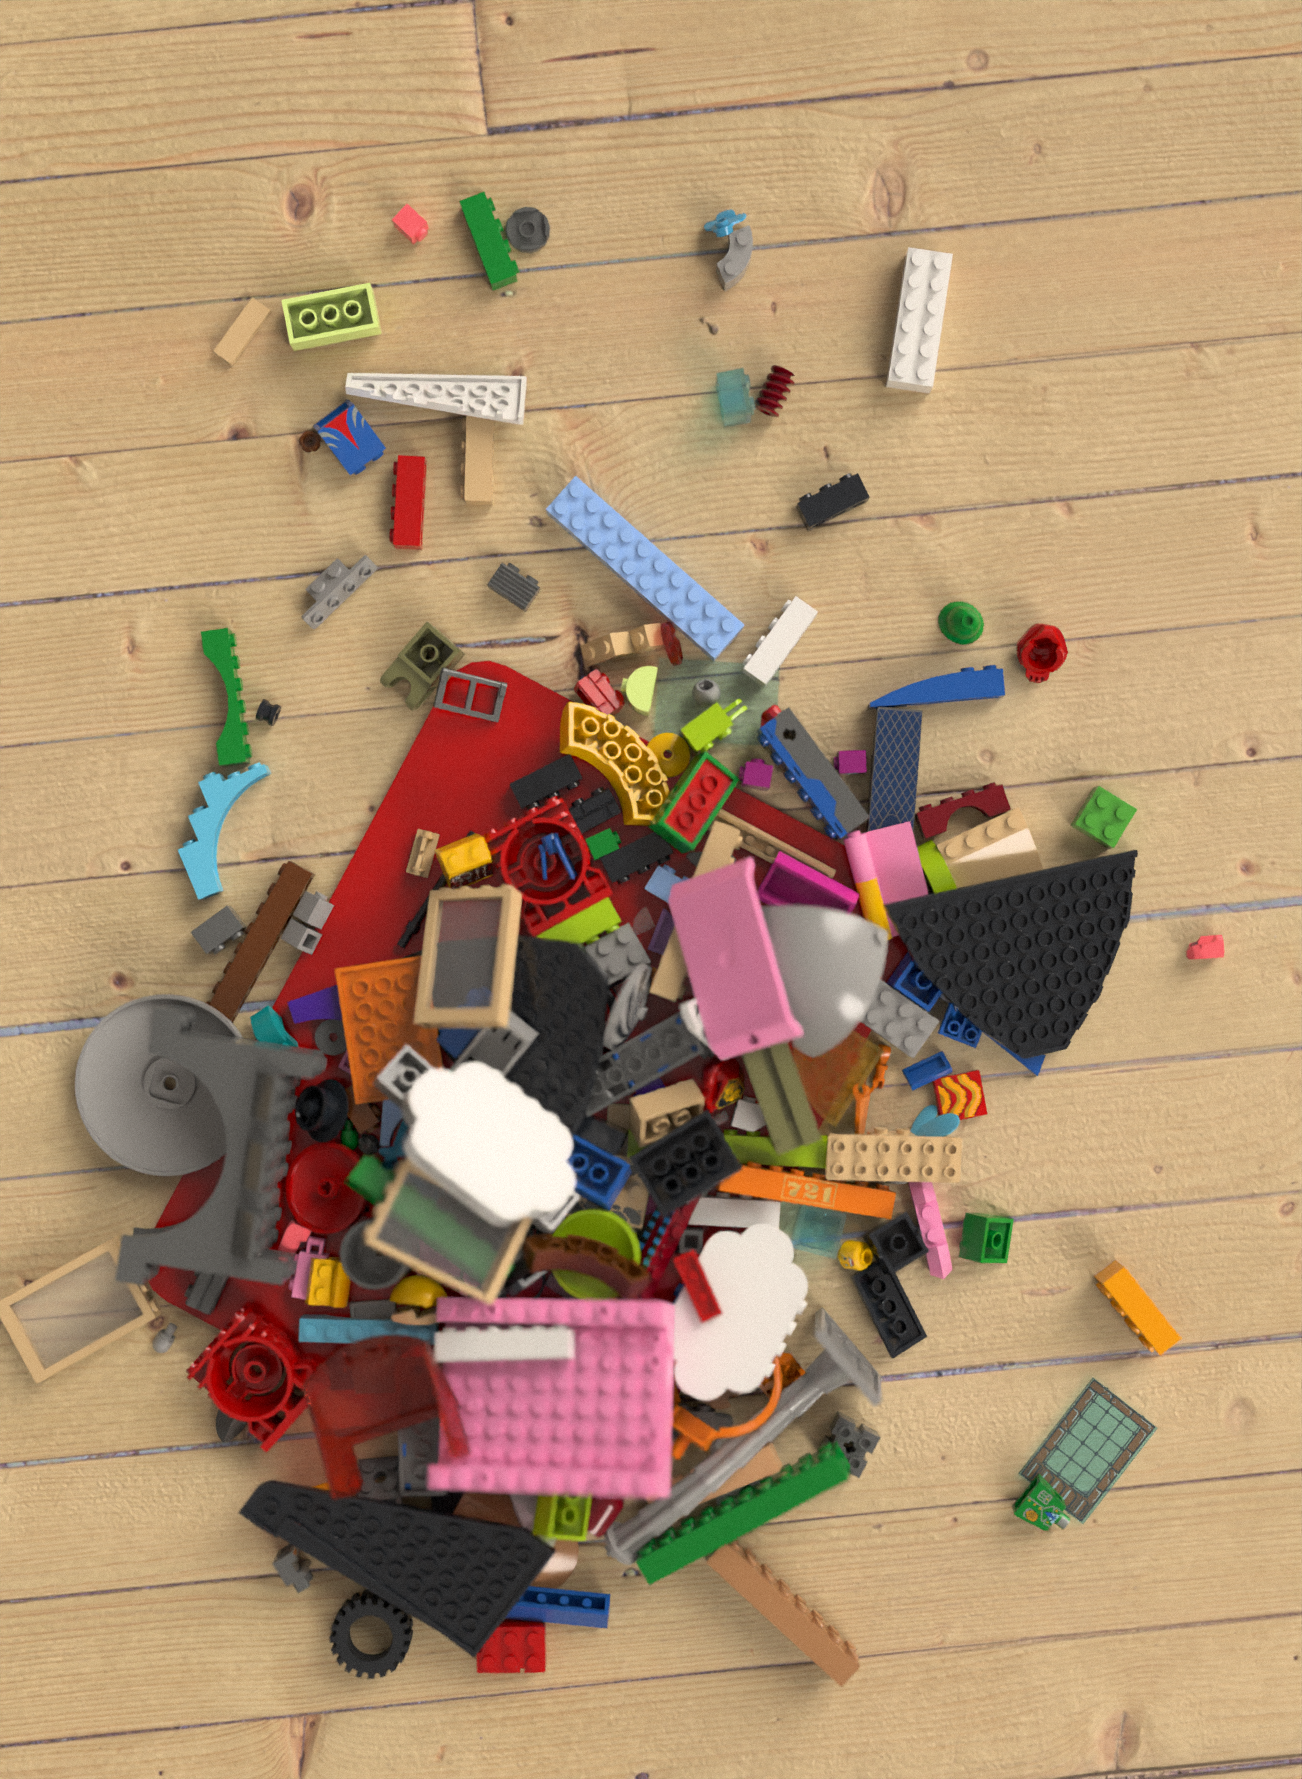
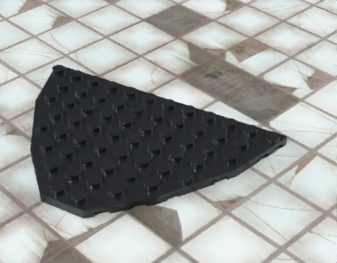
M1133 849L883 904V907L915 966L972 1025L1019 1057L1027 1059L1067 1049L1074 1033L1080 1029L1088 1016L1089 1009L1100 997L1104 987L1102 986L1104 979L1110 972L1120 946V938L1130 920L1133 897L1131 889L1133 878H1135L1136 870L1134 865L1138 851Z
M518 935L509 1010L535 1030L538 1035L505 1074L503 1079L509 1084L518 1086L522 1090V1094L528 1099L536 1100L540 1104V1108L546 1113L554 1114L558 1118V1122L567 1129L572 1140L585 1119L604 1048L609 977L580 942ZM499 937L445 941L437 944L438 954L432 995L434 1009H456L460 1005L464 1006L468 1001L466 996L474 988L479 989L485 986L491 992L493 991ZM423 950L402 958L422 956ZM508 1031L503 1039L506 1040L512 1032ZM519 1040L516 1043V1045L514 1046L515 1049H517L518 1046L522 1043V1040ZM440 1044L442 1049L446 1052V1054L455 1064L456 1061L460 1058V1056L455 1058ZM471 1056L465 1062V1064L471 1062L479 1063Z

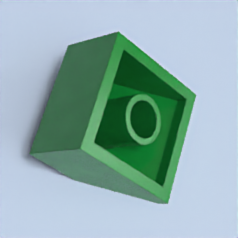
M965 1212L962 1238L959 1245V1257L979 1263H1007L1014 1219L983 1213Z

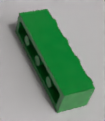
M481 192L460 200L462 212L492 290L494 291L517 282L516 274L520 272L516 261L510 260L508 253L512 251L508 240L502 239L500 232L504 230L500 219H495L492 213L496 211L492 198L487 199L485 192Z

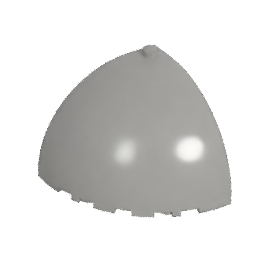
M796 905L760 907L791 1017L801 1027L803 1036L791 1039L793 1041L792 1045L801 1052L811 1057H816L841 1042L853 1030L869 1007L882 976L888 931L859 917L825 908Z

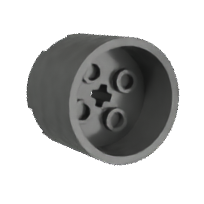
M387 1215L376 1239L418 1259L420 1257L419 1238ZM376 1217L369 1218L352 1227L344 1237L340 1250L341 1264L347 1276L357 1285L367 1289L388 1287L407 1276L413 1270V1268L363 1244L365 1240L362 1237L368 1223L373 1224Z

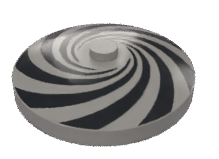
M641 963L629 976L610 1015L604 1035V1047L614 1050L621 1046L631 1035L639 1020L643 1021L648 1010L646 1004L652 982V967Z

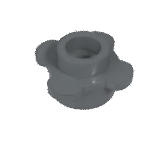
M363 1134L362 1138L358 1140V1147L365 1154L373 1155L378 1152V1148H381L380 1142L373 1135Z

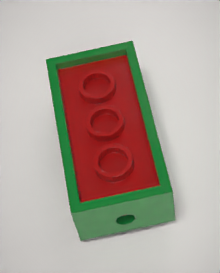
M706 751L695 755L648 827L682 854L693 851L740 779Z

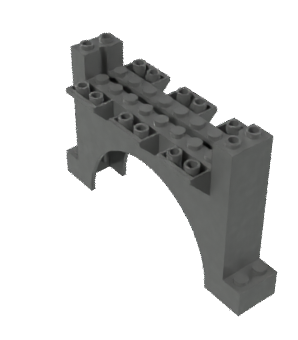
M168 1003L154 1007L148 1053L163 1056L182 1065L192 1072L209 1090L224 1122L226 1157L223 1172L215 1191L207 1203L193 1217L167 1227H135L133 1235H122L115 1281L143 1285L155 1277L159 1272L160 1265L282 1285L292 1274H295L297 1268V1261L294 1260L295 1253L269 1249L278 1239L279 1230L276 1229V1223L281 1218L282 1208L279 1207L280 1189L277 1188L278 1181L287 1175L288 1163H286V1155L290 1153L292 1145L288 1134L290 1121H287V1117L295 1109L298 1096H295L296 1087L300 1086L301 1077L312 1079L320 1075L322 1071H325L327 1058L324 1057V1051L193 1031L191 1027H194L196 1021L193 1007Z

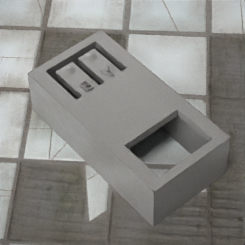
M509 1010L508 1027L498 1028L496 1031H493V1028H483L448 1072L454 1074L471 1056L491 1070H497L504 1077L538 1033ZM508 1031H511L512 1033L510 1034V1036L506 1040H504V1036L508 1033ZM519 1040H522V1043L518 1046L517 1049H515L514 1046L516 1045V1043Z

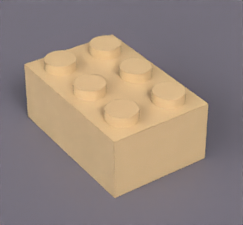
M693 1079L681 1081L675 1085L659 1088L656 1091L630 1099L629 1129L640 1148L656 1142L703 1113L705 1098Z

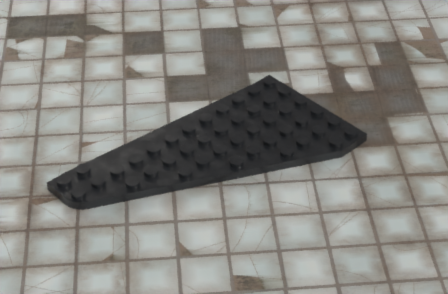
M268 1480L258 1485L238 1512L272 1536L282 1538L437 1630L473 1657L480 1651L556 1552L555 1548L537 1535L532 1534V1531L525 1527L278 1480Z

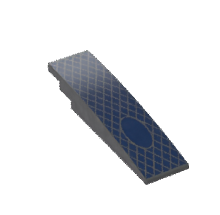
M888 707L876 708L867 810L869 818L867 819L866 832L908 821L911 823L912 830L914 829L923 710Z

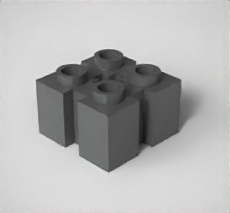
M837 1411L830 1425L832 1435L831 1437L825 1435L820 1446L827 1442L832 1444L837 1441L850 1463L849 1473L860 1478L868 1463L865 1454L866 1452L873 1453L880 1440V1436L877 1431L864 1424L857 1428L854 1419ZM849 1441H852L853 1446L845 1448L844 1443L847 1442L849 1444Z

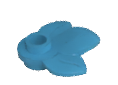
M725 210L716 216V220L704 224L705 231H713L717 237H723L731 234L734 231L733 225L742 222L747 215L746 213L736 215L734 210Z

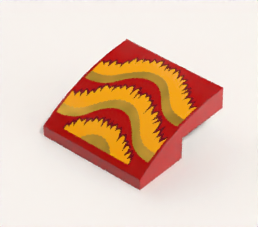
M979 1070L946 1075L932 1081L939 1116L954 1113L959 1117V1120L988 1114Z

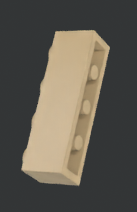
M466 415V418H462V431H466V440H462V454H465V462H461V476H465V485H461V498H464L466 505H493L495 420Z

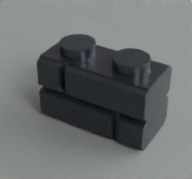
M600 787L591 792V798L584 801L582 797L571 803L572 808L569 811L581 834L621 813L609 788L604 790L603 787Z

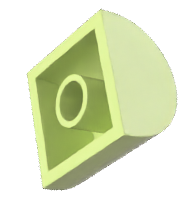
M644 666L635 670L628 679L623 678L621 694L627 695L631 708L641 715L649 716L658 667Z

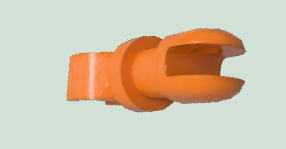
M879 1044L877 1048L878 1062L875 1063L876 1073L873 1077V1080H877V1087L879 1089H882L884 1086L885 1070H888L886 1063L891 1053V1047Z

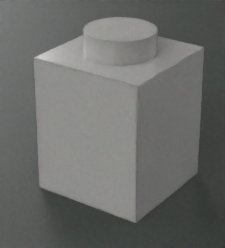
M305 891L293 915L310 925L322 929L334 905L327 902L328 897L318 891L315 894Z
M291 919L281 939L295 948L312 955L322 934L303 923Z

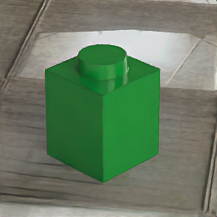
M610 828L585 839L595 861L618 850V844L622 843L617 832H612Z

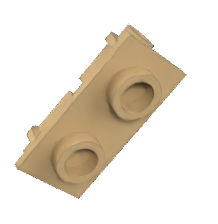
M421 829L417 830L406 872L428 878L439 834Z

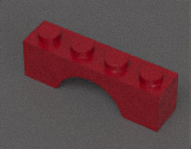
M995 782L982 786L983 791L975 793L974 789L961 793L962 798L953 800L951 796L940 800L941 805L932 807L930 803L919 807V812L915 813V818L922 839L946 832L950 816L962 807L977 809L986 818L1011 810L1003 785L996 786Z

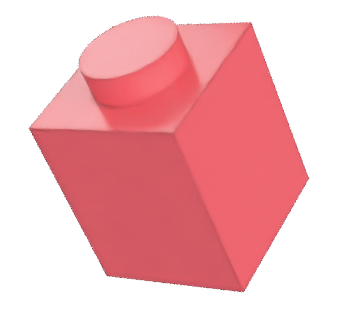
M408 204L392 219L394 227L413 245L417 241H422L428 234L427 230L429 227L427 221Z

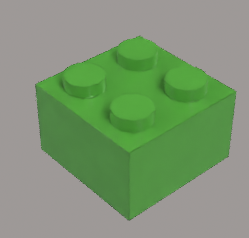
M1096 786L1090 792L1070 826L1104 847L1111 849L1117 844L1137 809L1102 787Z

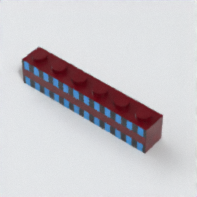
M702 1195L666 1217H663L658 1207H656L639 1242V1265L649 1274L650 1280L645 1289L632 1301H651Z

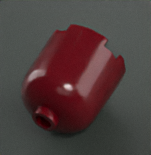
M592 1495L587 1531L598 1538L605 1535L624 1508L623 1496Z

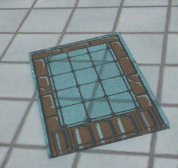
M659 658L654 737L661 733H674L682 737L680 730L710 708L698 705L692 697L694 685L700 680L709 679L717 683L720 688L721 694L718 704L723 710L739 698L743 701L727 713L728 717L744 705L748 708L732 721V732L722 741L717 738L713 742L761 745L757 739L759 735L757 731L761 724V714L772 705L778 704L780 667L764 688L743 673L745 666L742 663Z
M1092 1378L1020 1470L1019 1475L1031 1483L1039 1473L1064 1499L1065 1511L1084 1524L1158 1428L1112 1393L1108 1387Z

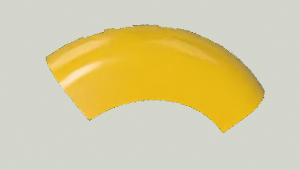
M574 702L566 704L560 723V753L570 754L589 762L608 779L619 798L625 825L648 826L670 794L666 782L668 779L665 774L663 775L657 763L659 761L652 750L643 744L635 731L615 720L614 716L606 715L588 705Z

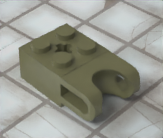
M426 622L380 678V683L384 687L390 688L394 687L399 681L408 679L411 684V691L405 703L411 711L417 710L438 687L442 667L452 670L465 653L436 627ZM430 651L435 652V657L433 659H430Z

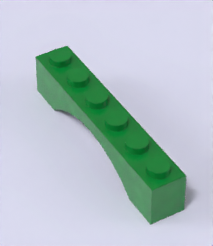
M228 628L201 631L204 655L213 662L220 672L228 695L227 720L222 734L216 742L219 766L227 767L250 763L249 758L252 757V748L250 744H247L246 738L249 735V726L247 722H244L243 713H246V704L244 700H241L240 691H243V682L241 677L238 678L237 669H240V661L238 655L235 656L234 647H237L236 635Z

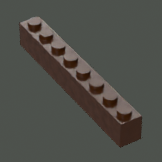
M288 861L287 864L283 863L278 871L279 879L276 884L273 882L267 891L268 899L265 903L262 902L256 911L258 917L254 923L251 922L245 931L247 936L244 942H239L235 948L234 954L236 956L233 962L229 961L223 970L225 976L222 982L218 981L212 990L214 994L212 1000L206 1002V1004L214 1007L226 1016L232 1023H234L291 920L300 900L315 876L311 871L292 861Z

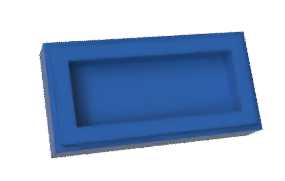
M941 1051L903 1069L902 1072L913 1091L953 1072L945 1054Z

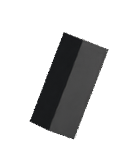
M874 1261L866 1269L857 1271L851 1276L891 1359L927 1337L896 1273L884 1275L878 1262Z

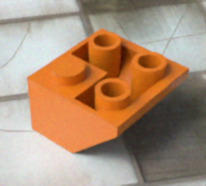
M782 1353L780 1357L777 1356L782 1370V1390L806 1373L790 1353ZM773 1371L770 1377L765 1376L758 1386L769 1400L774 1387Z

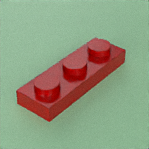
M695 1249L674 1258L673 1260L701 1323L722 1315L721 1307Z

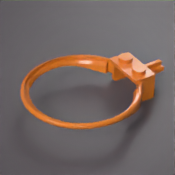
M777 1355L772 1361L775 1364L773 1369L774 1387L766 1408L752 1421L736 1427L720 1428V1432H717L683 1407L680 1408L678 1406L681 1400L678 1395L677 1381L674 1373L677 1360L673 1359L672 1402L674 1409L672 1411L671 1428L679 1433V1436L671 1446V1456L679 1460L691 1442L707 1452L715 1439L744 1436L764 1424L777 1407L782 1392V1370Z

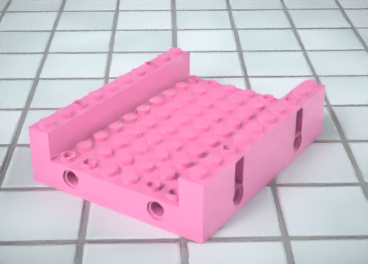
M438 1298L437 1321L446 1323L445 1328H457V1332H465L466 1327H478L479 1331H487V1327L491 1326L501 1327V1330H509V1326H523V1330H530L532 1325H545V1329H553L556 1324L568 1325L569 1329L575 1330V1359L443 1363L438 1464H429L428 1489L669 1497L675 1305L662 1301L495 1299L493 1304L486 1305L474 1298Z

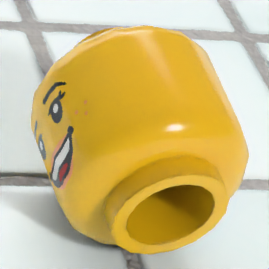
M847 1240L839 1248L838 1258L845 1269L862 1271L871 1264L873 1253L866 1242Z

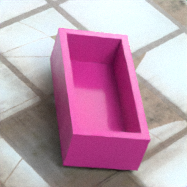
M779 851L759 886L756 895L757 899L770 906H810L850 914L856 905L859 893Z

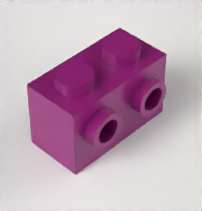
M751 758L750 762L746 761L745 765L739 768L738 778L740 779L739 781H742L741 787L768 791L773 765L764 764V760Z

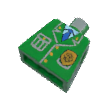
M1039 1473L1012 1505L1015 1516L1044 1531H1047L1053 1523L1061 1529H1065L1070 1522V1518L1063 1513L1066 1507L1064 1499Z

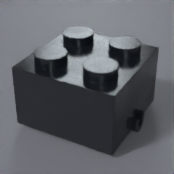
M907 1212L897 1213L891 1219H887L862 1235L872 1250L884 1275L894 1274L929 1252L920 1236L922 1234L919 1227H915Z

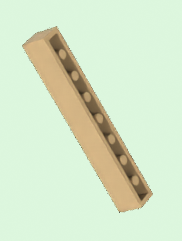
M715 821L694 877L733 864L735 858H732L731 855L734 849L738 850L743 839V837L739 836L741 830ZM674 926L650 993L676 1002L677 998L682 999L686 986L682 985L685 976L689 978L690 976L677 930Z

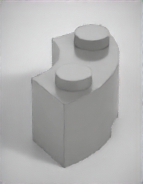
M749 225L728 235L729 251L716 264V273L724 291L735 286L743 278L749 266L753 248V237Z

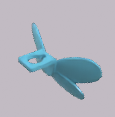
M929 1105L917 1116L910 1132L916 1136L945 1137L958 1127L960 1120L954 1113L936 1117L937 1107Z

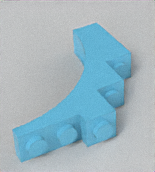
M260 762L248 767L249 771L240 774V771L234 772L227 776L228 780H225L222 774L212 772L203 776L204 780L198 782L208 808L204 805L192 810L194 814L189 815L188 818L198 841L196 842L195 839L183 843V848L178 849V852L199 900H204L223 892L217 868L219 834L228 812L237 799L250 786L271 774L269 767L265 764L261 765Z

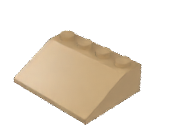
M1019 807L936 845L957 888L1043 869L1031 833Z

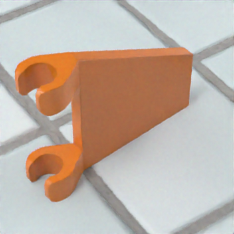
M866 1077L862 1080L861 1087L864 1093L858 1091V1083L853 1087V1094L856 1099L854 1134L864 1135L870 1095L877 1087V1080L875 1079L872 1082V1087L866 1085Z

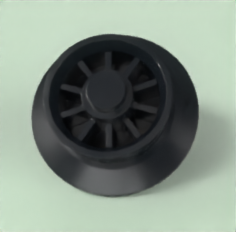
M327 1079L320 1082L317 1086H308L300 1093L295 1106L296 1122L302 1130L308 1131L313 1140L320 1143L332 1141L342 1131L348 1118V1096L343 1085L336 1080Z

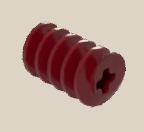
M773 365L771 367L772 373L767 375L768 381L763 383L764 389L760 390V397L756 398V405L754 407L763 414L779 417L775 409H783L779 401H787L783 392L790 393L791 390L787 387V384L794 385L795 382L791 379V376L794 377L791 371Z

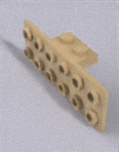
M876 1127L874 1131H867V1135L828 1134L825 1178L827 1180L959 1183L962 1138L916 1136L907 1128H897L895 1132L888 1131L887 1128Z

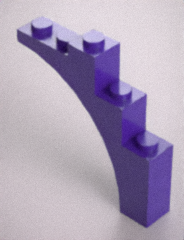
M337 985L287 1002L294 1023L312 1019L343 1021Z

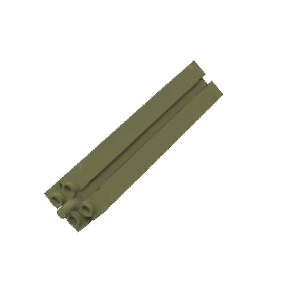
M787 1041L741 1054L777 1154L780 1155L797 1147L822 1140Z

